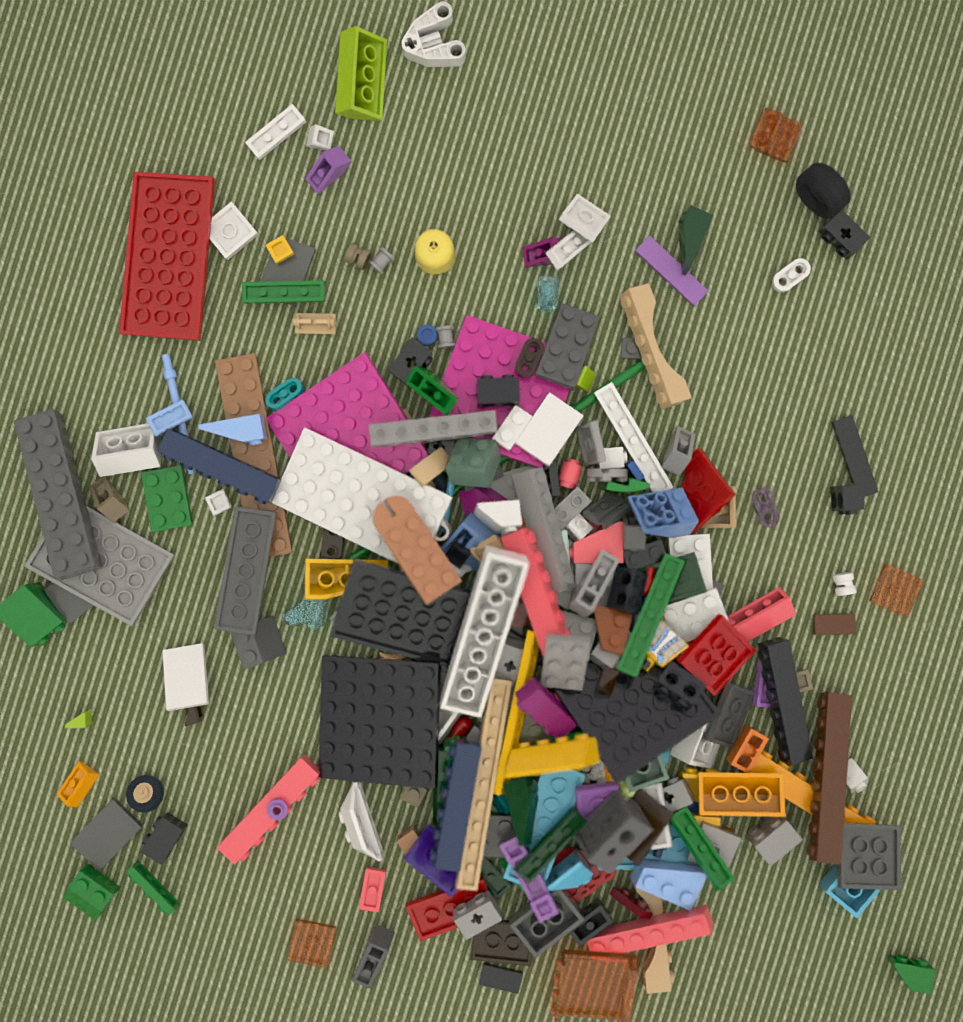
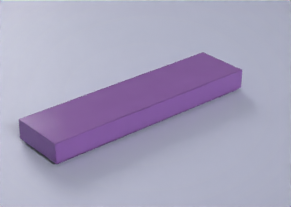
M650 235L635 250L650 267L693 307L708 292L689 272L686 276L683 275L681 264Z

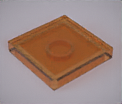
M884 564L869 601L908 618L924 580Z
M296 919L288 961L328 969L336 926Z

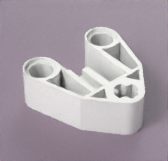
M439 2L413 21L402 39V49L405 58L426 67L460 66L465 62L466 52L464 44L458 40L443 44L440 33L437 32L452 24V7L449 3ZM443 12L448 14V16L443 18L438 15ZM460 51L461 55L453 56L452 52Z

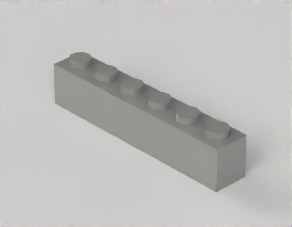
M543 467L512 475L525 526L530 528L536 536L535 543L543 555V565L550 575L552 590L557 593L576 587Z

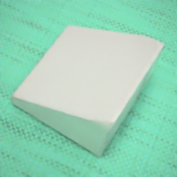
M316 124L311 126L306 146L324 151L331 149L334 131Z

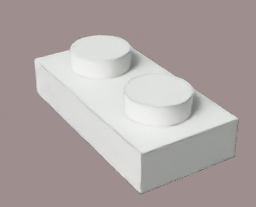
M515 405L492 440H496L497 444L510 451L533 416Z

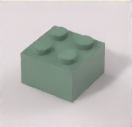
M477 438L457 439L445 468L451 484L490 488L502 457L497 441Z

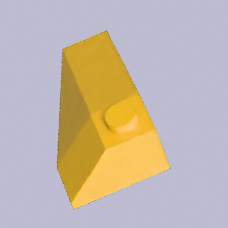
M306 559L305 600H328L343 595L353 560ZM362 560L388 568V560Z

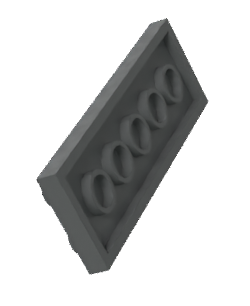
M235 507L214 624L215 630L257 635L277 517L276 512Z

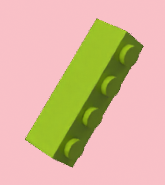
M357 26L340 32L336 114L349 119L382 120L387 39Z

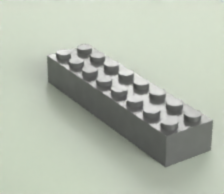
M55 409L13 420L54 578L64 580L103 568L63 415Z

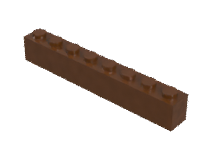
M823 692L820 693L817 701L819 717L816 720V728L818 729V734L814 743L816 749V758L813 761L815 776L811 785L813 791V800L810 803L812 819L808 828L810 843L807 846V854L809 860L841 865L852 695Z

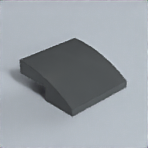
M51 583L44 588L53 605L69 624L94 606L55 583Z

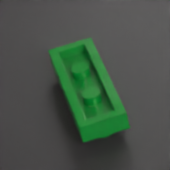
M139 860L126 871L129 874L130 880L138 884L143 889L144 894L148 898H152L163 913H167L169 916L180 904Z

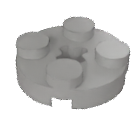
M587 469V482H599V478L602 482H615V478L616 482H628L627 469Z

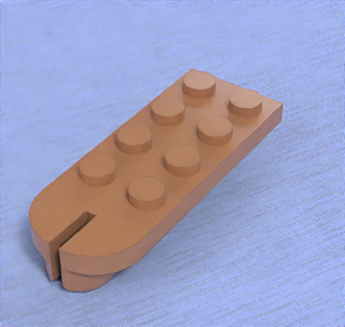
M400 496L388 497L384 500V503L381 501L374 509L372 516L374 527L425 605H427L462 580L412 504ZM384 503L390 506L391 510L395 514L394 517L391 516Z

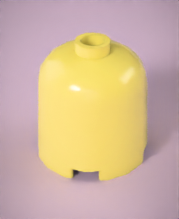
M427 230L418 237L415 243V259L418 266L425 273L430 275L446 273L455 261V249L452 240L441 230Z

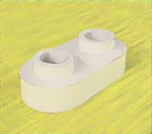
M802 258L791 262L772 278L773 288L778 292H786L809 275L811 270L809 262ZM799 267L801 269V273H797L795 271V268ZM779 279H783L785 285H780Z

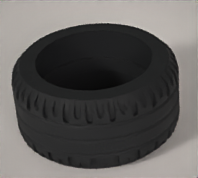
M814 163L810 165L796 180V191L802 202L808 209L822 218L835 217L850 202V189L846 181L834 168L827 164Z

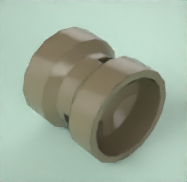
M351 243L345 254L344 261L349 264L354 263L357 265V268L364 270L371 257V251L360 249L357 244Z

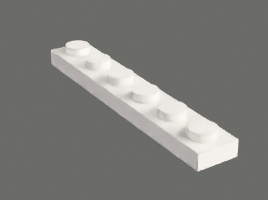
M610 382L595 391L594 394L631 458L643 473L644 480L647 483H651V492L674 488L613 383Z

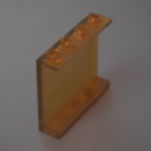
M561 949V957L556 960V971H559V973H555L554 986L557 988H553L552 1000L555 1003H551V1016L554 1017V1022H558L559 1016L619 1020V1022H630L638 975L636 954Z

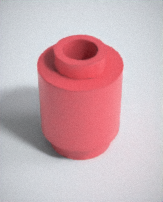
M568 458L567 462L563 461L558 477L559 486L574 490L575 485H578L583 467L579 465L580 461Z

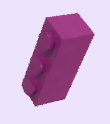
M533 677L515 693L518 700L516 704L519 709L524 713L527 711L535 724L538 725L540 723L548 736L551 737L553 735L555 738L564 737L578 726L564 705L536 678Z

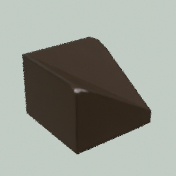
M604 667L596 688L597 691L612 695L620 672Z
M201 706L185 708L187 713L185 726L199 723L204 719Z

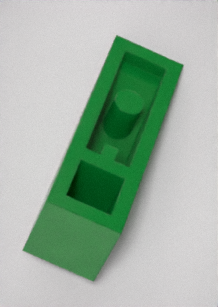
M415 365L405 382L446 416H449L459 399L441 378L426 368Z

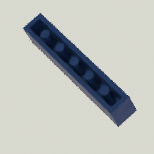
M174 429L166 430L157 450L163 454V458L172 462L175 460L182 462L181 466L189 470L195 468L200 471L199 475L208 479L214 477L218 479L217 483L225 487L231 485L237 488L236 492L247 496L251 494L255 496V501L262 504L273 501L281 483L280 478Z
M454 738L453 744L449 746L448 757H451L450 765H446L445 778H447L446 786H442L441 790L443 804L442 807L439 806L437 819L439 820V826L435 827L433 836L436 843L435 848H431L430 861H432L434 869L460 872L482 750L479 742Z

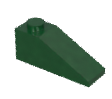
M692 205L687 212H682L678 221L681 223L679 228L682 274L685 276L691 269L713 217L712 214Z
M533 776L522 777L503 783L519 847L530 845L532 841L538 803V784Z

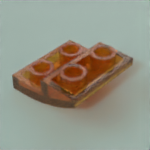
M765 107L749 146L773 159L788 163L804 123L786 118L784 113Z

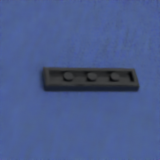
M853 415L831 422L852 485L863 484L864 497L877 493L878 489Z

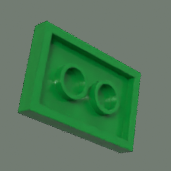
M179 465L141 472L151 532L193 525L183 467Z

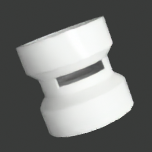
M853 572L832 575L833 582L836 583V596L857 593L856 586L853 585Z

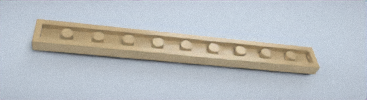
M493 678L486 700L479 740L482 750L460 872H457L455 887L457 889L475 891L478 889L512 685L510 680Z

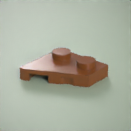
M596 605L593 612L601 650L622 656L632 615Z

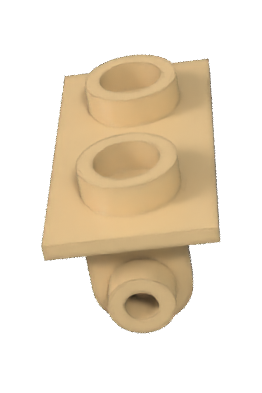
M295 313V318H293L295 334H336V314Z

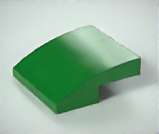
M631 478L624 485L607 481L604 482L602 490L616 493L634 492L650 488L651 483Z

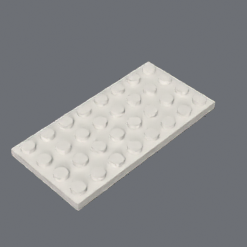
M304 428L271 503L398 563L374 527L372 516L376 506L381 501L384 503V500L391 496H400L407 499L433 538H435L453 497L427 484L422 487L416 479L308 428ZM384 503L391 516L394 517L395 514L391 510L390 506Z

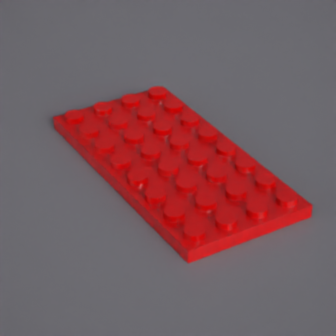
M133 172L119 334L201 341L215 189L214 177Z

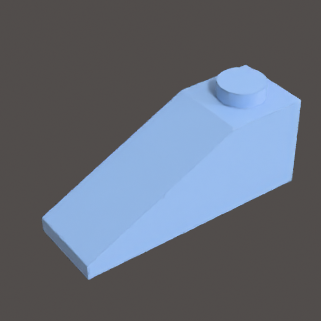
M261 414L198 425L201 430L250 443V446L261 445L263 440H268L264 417Z

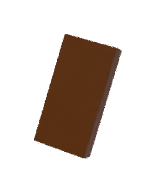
M854 613L813 614V635L856 634V616Z

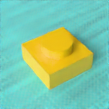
M284 235L266 244L276 264L294 255Z

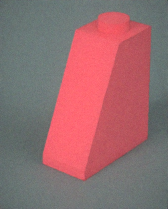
M623 522L614 523L607 529L599 530L572 543L571 547H569V556L572 564H593L602 549L620 560L619 563H623Z

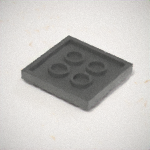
M844 823L841 865H838V887L847 889L901 890V826Z

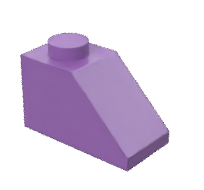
M339 146L322 152L305 179L320 194L343 175L352 161Z

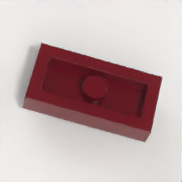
M626 887L612 888L610 892L612 897L637 917L650 920L654 912L647 908L648 904L645 901L633 897V892Z

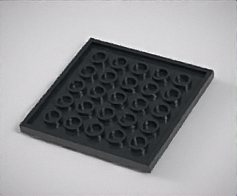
M597 643L596 645H594V646L592 647L591 653L593 652V650L596 648V646H597L599 643ZM677 657L673 662L676 663L677 665H679L680 667H682L683 669H685V668L677 661V659H678V657ZM590 659L586 664L582 690L552 688L578 725L582 734H588V737L596 736L599 758L616 784L720 715L704 690L690 710L678 706L675 703V699L669 695L664 696L657 690L655 683L666 667L661 669L658 665L654 664L648 672L641 667L637 678L619 671L620 674L617 677L612 695H607L596 689L603 669ZM667 676L666 682L670 685H675V680ZM690 689L683 690L687 697H693Z
M331 655L322 656L319 740L320 774L318 776L324 779L429 789L437 788L441 663Z

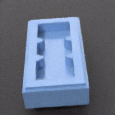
M182 399L147 417L146 420L155 436L158 437L164 434L167 429H173L193 417Z

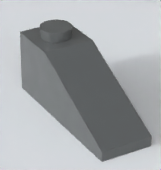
M376 924L352 978L353 982L369 989L371 988L389 951L395 934L394 931Z

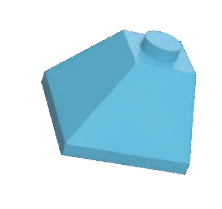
M576 849L551 869L546 886L549 891L577 888L581 884H587L594 874L591 866Z

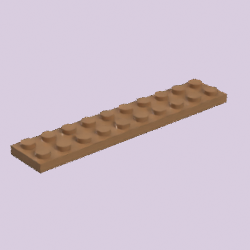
M253 353L215 360L226 420L261 414L265 422L268 440H263L261 445L250 446V443L229 438L233 457L279 478L270 425L266 419L268 414L257 355ZM240 494L242 508L277 513L270 557L293 553L285 509L271 502H266V504L259 503L254 500L255 496L251 494L247 496Z

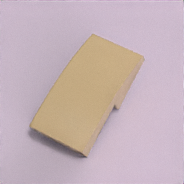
M440 447L410 469L409 472L423 487L445 470L450 457Z

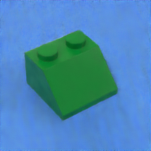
M87 864L71 882L63 898L97 921L121 887L90 864Z

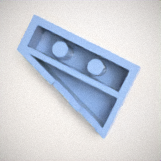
M646 859L639 866L635 865L630 875V879L635 887L689 911L692 910L707 878L698 864L665 863L664 861Z

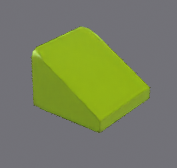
M583 366L575 387L589 392L596 373L587 366Z
M92 709L65 724V728H86L91 725Z

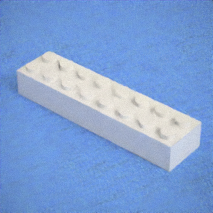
M485 546L440 694L441 709L481 718L529 567L526 555Z

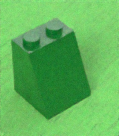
M40 582L24 584L0 603V620L30 647L45 645L50 641L49 636L53 633L58 634L66 628L65 623H67V620L53 605Z

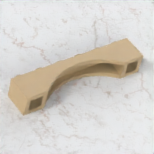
M649 283L627 289L619 296L621 305L627 315L628 324L633 331L635 343L640 350L642 362L646 366L649 381L653 385L656 399L661 409H666L691 399L692 397L685 379L667 363L656 343L653 330V313L656 301Z
M635 887L636 892L645 900L650 910L654 912L652 916L667 913L666 909L663 910L662 902L666 900ZM667 944L651 947L648 957L642 965L644 987L647 994L671 991V983H674L673 971L669 970V963H672L670 950H667Z

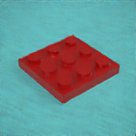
M718 613L678 657L677 661L690 674L707 685L705 688L713 696H716L756 650L724 616Z

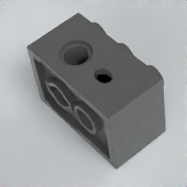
M614 790L586 819L587 823L575 837L587 861L611 874L653 831V828L636 801L620 791Z

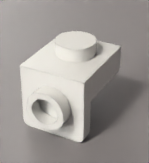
M579 513L563 529L567 530L568 535L576 542L583 539L593 527Z
M851 758L848 760L846 785L851 793L855 791L859 793L867 787L868 777Z

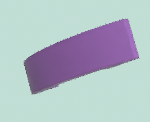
M516 837L500 845L504 856L512 868L528 853L525 846L519 847ZM515 872L540 923L559 913L540 873L528 884Z

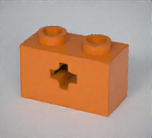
M745 724L726 760L741 771L750 773L769 738Z

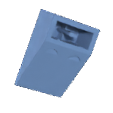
M683 488L628 496L630 505L643 533L669 538L686 536L691 534L699 522Z
M470 513L446 540L441 550L446 554L454 541L457 540L471 551V547H477L478 543L496 533L474 514ZM471 554L464 564L470 565L472 570L478 572L480 562Z

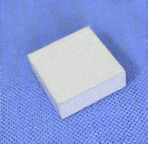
M225 489L205 497L213 516L233 508Z

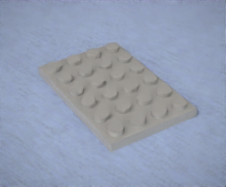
M86 506L103 568L64 580L55 579L43 536L24 567L128 625L134 626L175 555L119 523H113L106 516Z

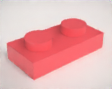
M366 866L359 909L379 913L386 875L385 869Z

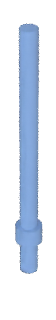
M170 354L162 355L165 369L163 374L164 379L168 382L172 404L180 401L175 380L177 375L172 367ZM186 424L179 425V432L188 436ZM195 468L193 470L187 469L188 474L197 473Z

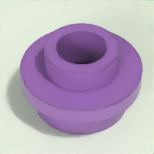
M274 799L269 803L267 813L273 820H281L288 813V805L281 799ZM274 807H279L281 812L275 813Z

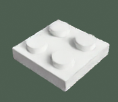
M577 194L562 213L559 220L584 238L594 242L611 216Z
M232 201L212 217L210 240L227 260L259 235Z

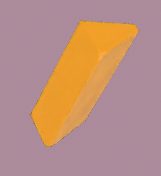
M78 761L56 795L67 807L77 808L99 777L98 772L82 761Z

